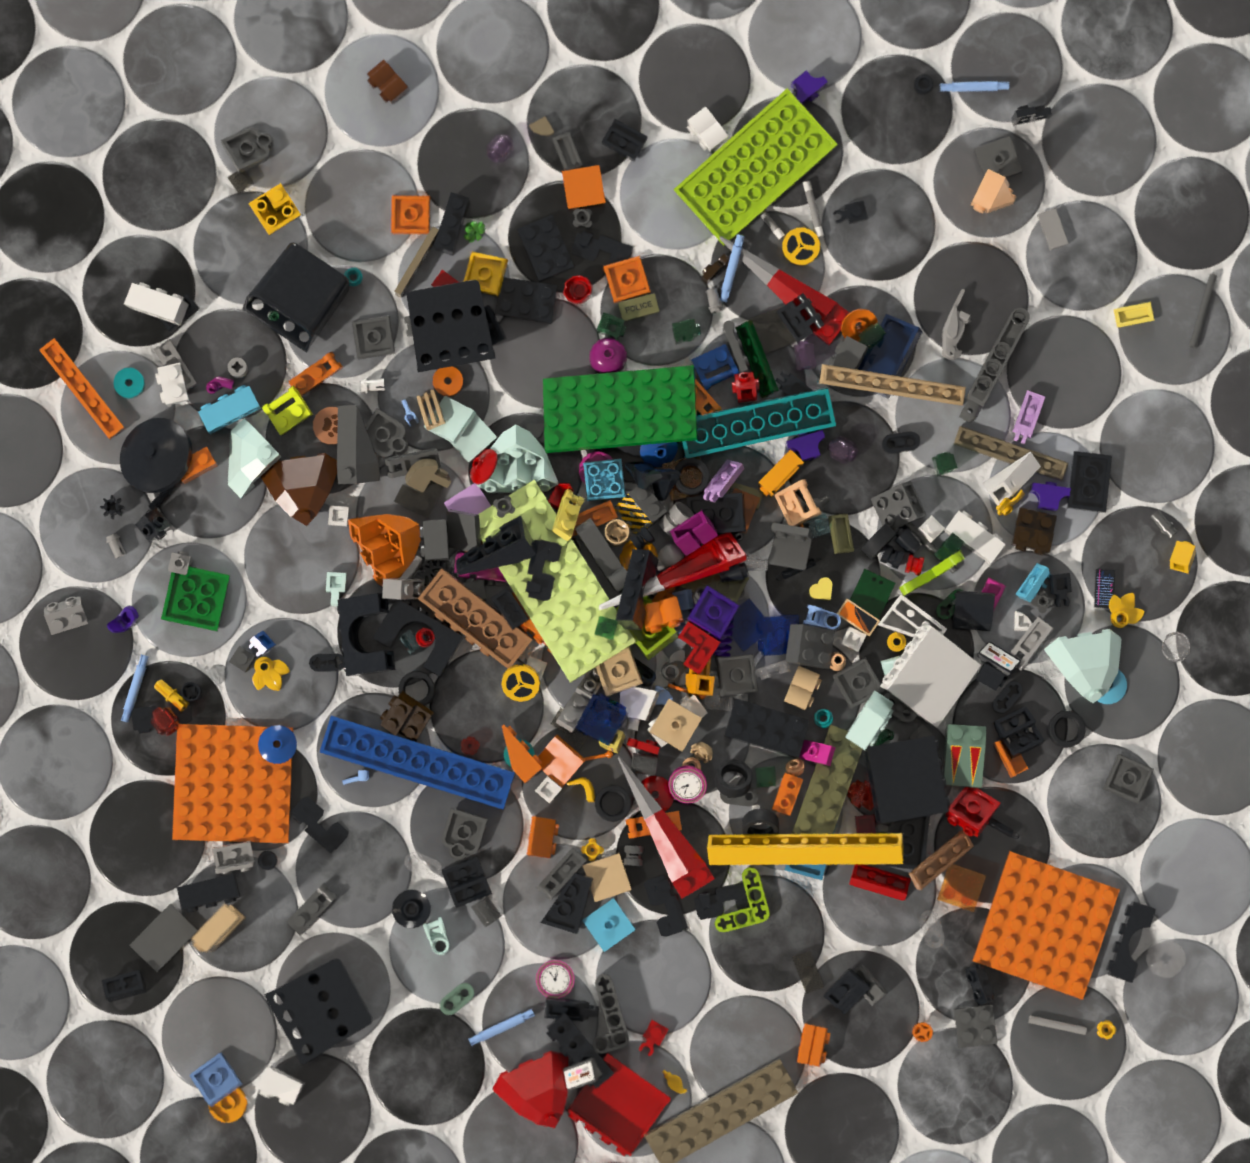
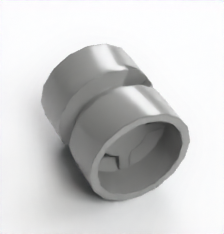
M676 502L670 508L669 513H666L659 520V525L672 537L670 530L694 516V513L685 504Z

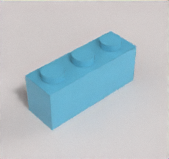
M243 385L235 389L236 393L230 396L225 394L218 398V402L214 404L207 403L201 407L198 413L209 434L261 409L250 386L245 387Z

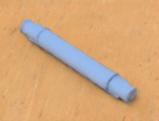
M1009 82L941 83L940 91L1009 90Z
M737 234L721 288L720 301L727 302L743 249L742 245L745 236Z
M141 654L139 663L136 665L137 667L120 721L129 723L130 715L135 706L144 673L147 669L145 667L149 656Z
M532 1009L522 1014L520 1012L503 1022L478 1032L479 1034L468 1038L471 1046L481 1041L484 1042L525 1022V1020L535 1015Z

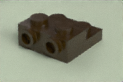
M1020 507L1011 545L1015 546V549L1019 551H1026V549L1034 550V554L1045 556V553H1050L1057 516Z
M402 691L398 696L394 695L388 705L391 708L389 710L386 709L381 715L380 719L383 721L380 725L395 736L400 733L409 740L416 742L434 712Z

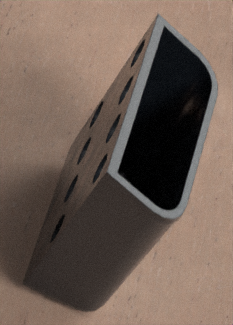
M292 242L248 294L242 309L307 353L312 343L348 293L349 280L345 275L299 244ZM254 301H261L263 308L255 310L252 307ZM276 311L279 314V318L275 321L268 318L269 312ZM286 322H292L295 328L292 331H286L283 326ZM301 333H308L309 340L307 342L300 340L299 336Z
M477 280L414 290L407 293L418 372L496 359L482 293Z
M335 958L264 994L302 1065L312 1061L317 1056L373 1022L366 1004L340 959ZM276 994L282 1000V1004H277L275 1002L274 996ZM286 1010L292 1018V1021H286L284 1019L283 1015ZM295 1028H297L302 1038H295L293 1036ZM304 1045H306L309 1050V1056L304 1055L302 1052V1048Z

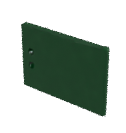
M864 568L850 601L879 619L896 583Z

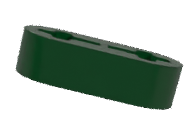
M956 590L936 607L935 612L939 619L947 620L954 615L955 604L953 605L952 601L955 599L954 594H956ZM950 605L951 608L947 611L949 615L944 614L942 616L940 614V607L946 608Z

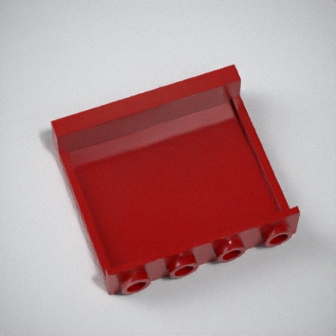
M607 1053L603 1060L613 1071L614 1075L597 1089L594 1085L592 1087H589L588 1084L584 1085L567 1111L570 1113L568 1117L577 1123L579 1120L586 1124L584 1128L590 1133L594 1134L597 1132L601 1135L600 1140L607 1145L614 1144L617 1147L616 1151L624 1157L627 1154L631 1157L643 1139L644 1134L648 1132L671 1098Z

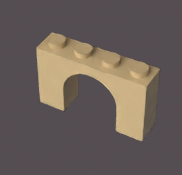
M224 904L193 936L192 940L195 941L193 945L200 952H215L246 917L233 905L228 906Z

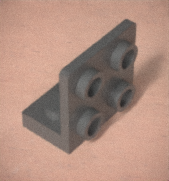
M911 481L901 483L871 498L882 526L887 524L893 530L927 516Z
M772 523L771 530L775 535L769 564L806 570L814 533L809 528Z

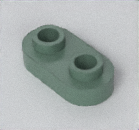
M468 983L458 985L441 1000V1011L446 1015L455 1014L473 999L474 988ZM463 989H467L469 992L466 997L461 994ZM448 1001L453 1003L452 1009L446 1007Z

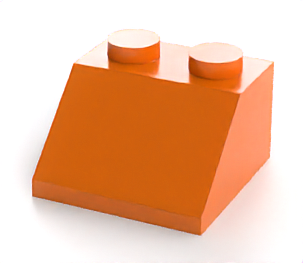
M532 816L527 849L528 856L551 859V855H555L556 844L553 843V837L558 835L559 824H555L556 820Z

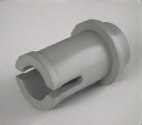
M712 288L707 290L706 294L710 306L708 310L712 314L721 312L723 304L720 303L718 289Z
M117 533L106 537V543H109L115 559L126 554L119 539L121 537Z

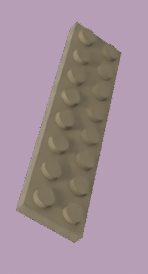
M779 1058L644 1134L659 1163H676L798 1094V1091Z

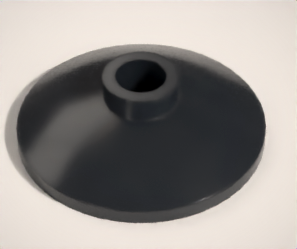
M403 891L393 902V917L399 925L405 928H418L430 916V902L420 891ZM411 906L416 908L414 913L409 912Z

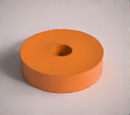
M453 366L438 369L433 376V386L436 392L447 397L458 394L463 387L461 372ZM446 378H450L452 380L450 384L444 383Z

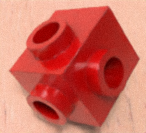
M753 372L734 374L735 382H731L733 394L736 393L738 403L757 401L756 391L759 390V381L754 379Z

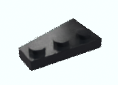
M575 872L540 923L578 934L594 878Z

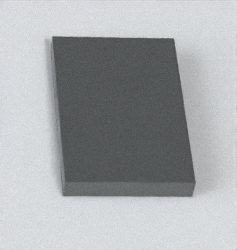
M170 903L129 946L156 972H159L199 930Z

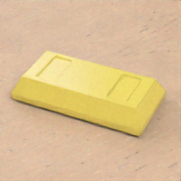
M1151 302L1113 309L1117 328L1155 320Z

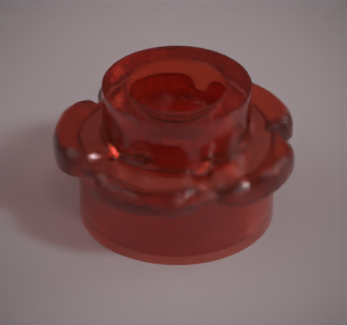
M472 736L463 739L460 744L462 752L466 755L476 754L480 746L479 742Z

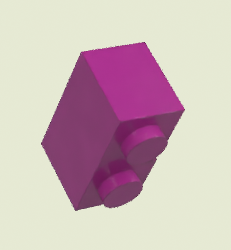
M702 510L670 530L675 544L686 556L701 547V543L706 544L718 536L713 523Z

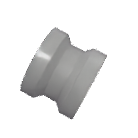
M237 357L229 361L228 371L234 378L239 379L246 376L248 366L243 359Z

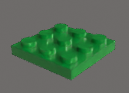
M190 566L187 575L171 572L161 620L218 632L230 575Z

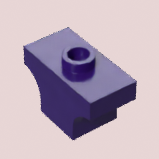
M806 70L791 82V87L795 91L798 101L804 105L809 100L810 102L814 101L819 96V92L827 86L828 81L824 76L820 78L812 77Z
M823 430L811 434L806 432L798 434V438L788 440L785 443L787 451L791 449L796 452L799 458L805 462L820 457L818 444L824 440L825 436Z
M1045 482V484L1032 483L1030 486V493H1033L1038 499L1037 509L1057 511L1060 500L1068 498L1071 488L1057 486L1055 482Z

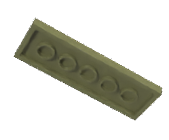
M833 725L829 726L823 744L836 747L830 766L816 763L792 831L793 834H833L863 749L846 738L847 730Z

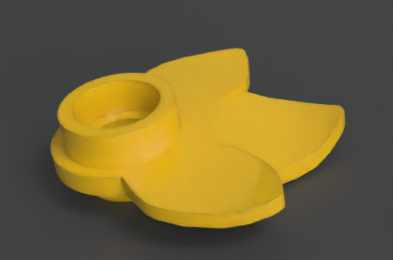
M1022 489L1013 499L1004 498L1000 505L996 506L999 516H1007L1013 511V506L1025 495Z
M1134 593L1125 594L1121 598L1117 595L1111 597L1109 601V609L1112 613L1110 621L1114 627L1123 628L1128 623L1135 624L1144 615V610L1134 608ZM1118 615L1121 616V621L1119 622L1117 621Z
M262 656L254 663L255 673L252 681L257 690L262 689L266 685L271 690L279 691L282 686L281 676L289 673L290 670L283 661L271 660L266 656ZM262 663H266L268 665L265 670H262L260 668Z

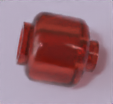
M158 707L152 712L151 725L160 735L169 736L179 728V718L171 708Z

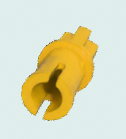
M163 680L157 681L154 685V688L166 698V701H170L180 712L184 711L183 707L186 709L189 705V702L181 697L176 689L173 690Z

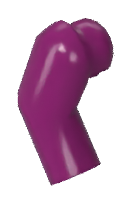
M217 376L207 383L206 390L208 393L214 394L222 387L233 389L235 380Z

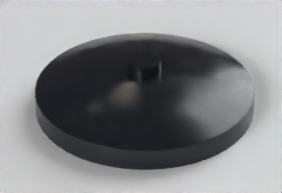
M153 418L142 422L128 434L121 448L120 468L124 478L133 487L146 493H159L170 489L184 477L192 459L190 437L184 428L170 419Z

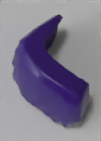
M130 605L126 606L114 620L107 624V628L113 633L129 630L139 617L137 610Z

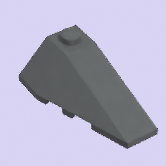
M358 405L338 406V484L380 481L379 460L374 452L372 441L369 439Z

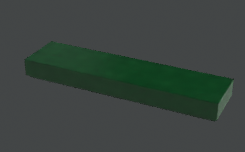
M749 320L735 327L745 356L749 361L750 369L754 374V379L759 381L761 398L776 393L779 389L753 321Z

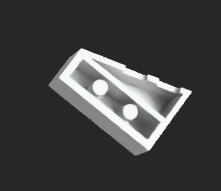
M900 594L878 623V626L913 638L916 635L917 629L923 626V624L932 626L942 635L947 630V628L902 594Z

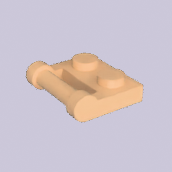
M806 479L800 480L774 494L788 525L799 526L821 514L819 507H816L807 488ZM798 490L801 491L810 510L806 513L795 493Z

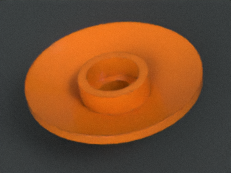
M857 309L850 312L844 318L841 325V332L844 338L848 336L862 344L869 342L878 330L876 316L867 309Z

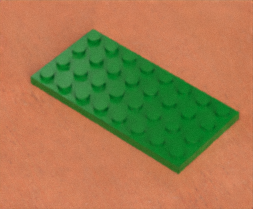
M694 365L543 379L544 442L546 453L698 440Z

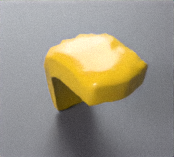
M580 777L567 782V785L582 784L585 788L587 801L595 802L594 787L589 779Z

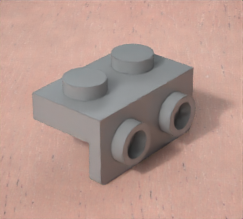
M80 596L69 597L63 602H53L44 607V617L51 635L88 624Z
M251 841L212 848L216 874L228 875L233 870L239 869L240 872L251 870V867L255 865Z

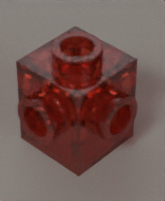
M857 779L848 790L847 796L852 799L850 803L859 809L863 806L871 811L874 805L870 783L866 780L862 783Z

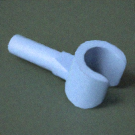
M402 400L406 411L405 420L407 424L411 427L410 421L412 419H415L418 424L417 416L414 412H411L407 401Z
M358 770V777L345 779L342 782L345 785L357 781H367L369 779V771Z

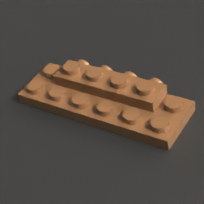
M443 568L440 569L418 597L421 602L435 612L434 615L439 620H446L451 624L450 628L464 634L465 639L470 644H477L484 655L488 657L491 655L507 669L515 663L533 640L532 637L519 627L512 631L501 613Z

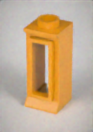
M790 449L759 481L758 485L760 487L758 489L766 497L768 495L773 497V492L776 493L799 470V467L804 465V462Z

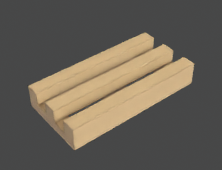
M434 389L429 394L427 392L424 393L422 397L420 395L417 396L427 430L445 424ZM431 398H433L434 405L439 417L438 422L436 421L433 408L430 402ZM424 401H426L428 411L432 420V424H430L428 415L424 406Z

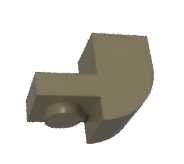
M421 459L411 466L405 476L406 484L424 493L430 481L446 488L451 483L449 473L444 469H438L437 461L434 459Z

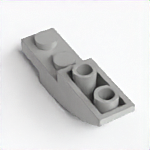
M596 668L586 673L555 722L570 732H573L602 686Z

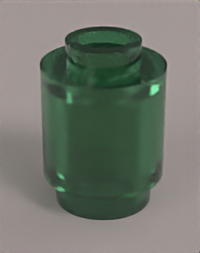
M876 322L858 335L860 337L858 342L866 345L871 350L884 339L883 336L887 333Z

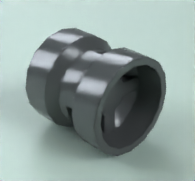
M625 845L624 852L626 853V858H624L623 865L643 866L641 854L644 853V847ZM629 854H639V856H632Z

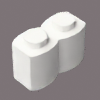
M706 107L687 120L689 125L687 129L693 136H698L700 139L698 143L704 151L708 149L711 153L729 139L725 130Z

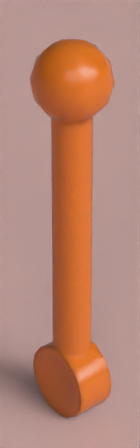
M668 683L667 687L689 693L685 688ZM692 694L698 696L699 699H704L706 697V695Z
M607 751L604 754L584 758L586 759L585 761L604 757L612 758L613 752Z

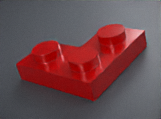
M689 621L678 636L679 639L693 647L684 665L700 675L721 642Z

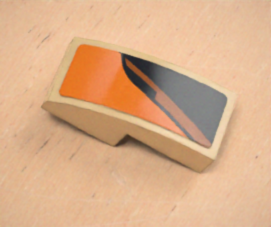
M849 599L845 600L837 612L841 618L869 637L880 622L879 619Z

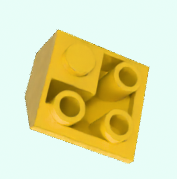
M281 183L249 203L268 235L273 234L301 216Z

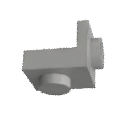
M183 551L172 553L168 571L187 575L189 566H192L193 558L189 556V553Z

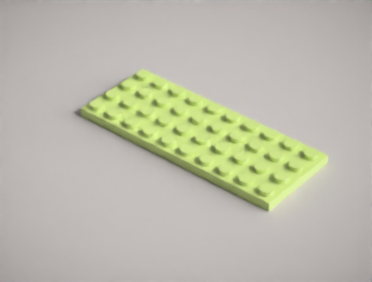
M533 480L509 495L511 497V504L515 507L513 514L508 513L503 518L497 516L498 511L493 505L478 514L481 541L484 544L485 538L489 535L493 537L501 531L499 527L522 516L533 541L545 540L558 543L562 547L559 561L551 562L545 560L542 573L550 574L555 578L550 600L547 601L528 597L529 593L525 592L527 581H531L533 576L527 574L530 559L498 568L571 683L630 647L636 641L630 631L624 629L615 620L617 611L614 606L599 610L600 604L609 601L608 596L573 540L570 538L566 541L552 532L556 513L536 481Z

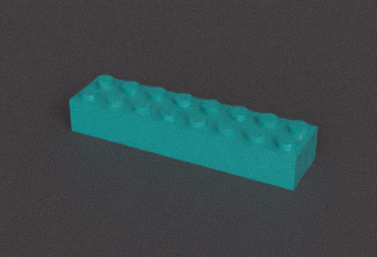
M826 387L698 415V440L682 441L685 458L834 427L836 422L829 389Z

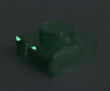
M599 616L594 635L613 640L618 622Z

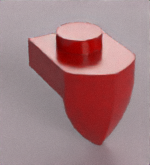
M559 483L554 487L548 499L549 504L554 509H559L562 496L567 489L573 491L569 483Z

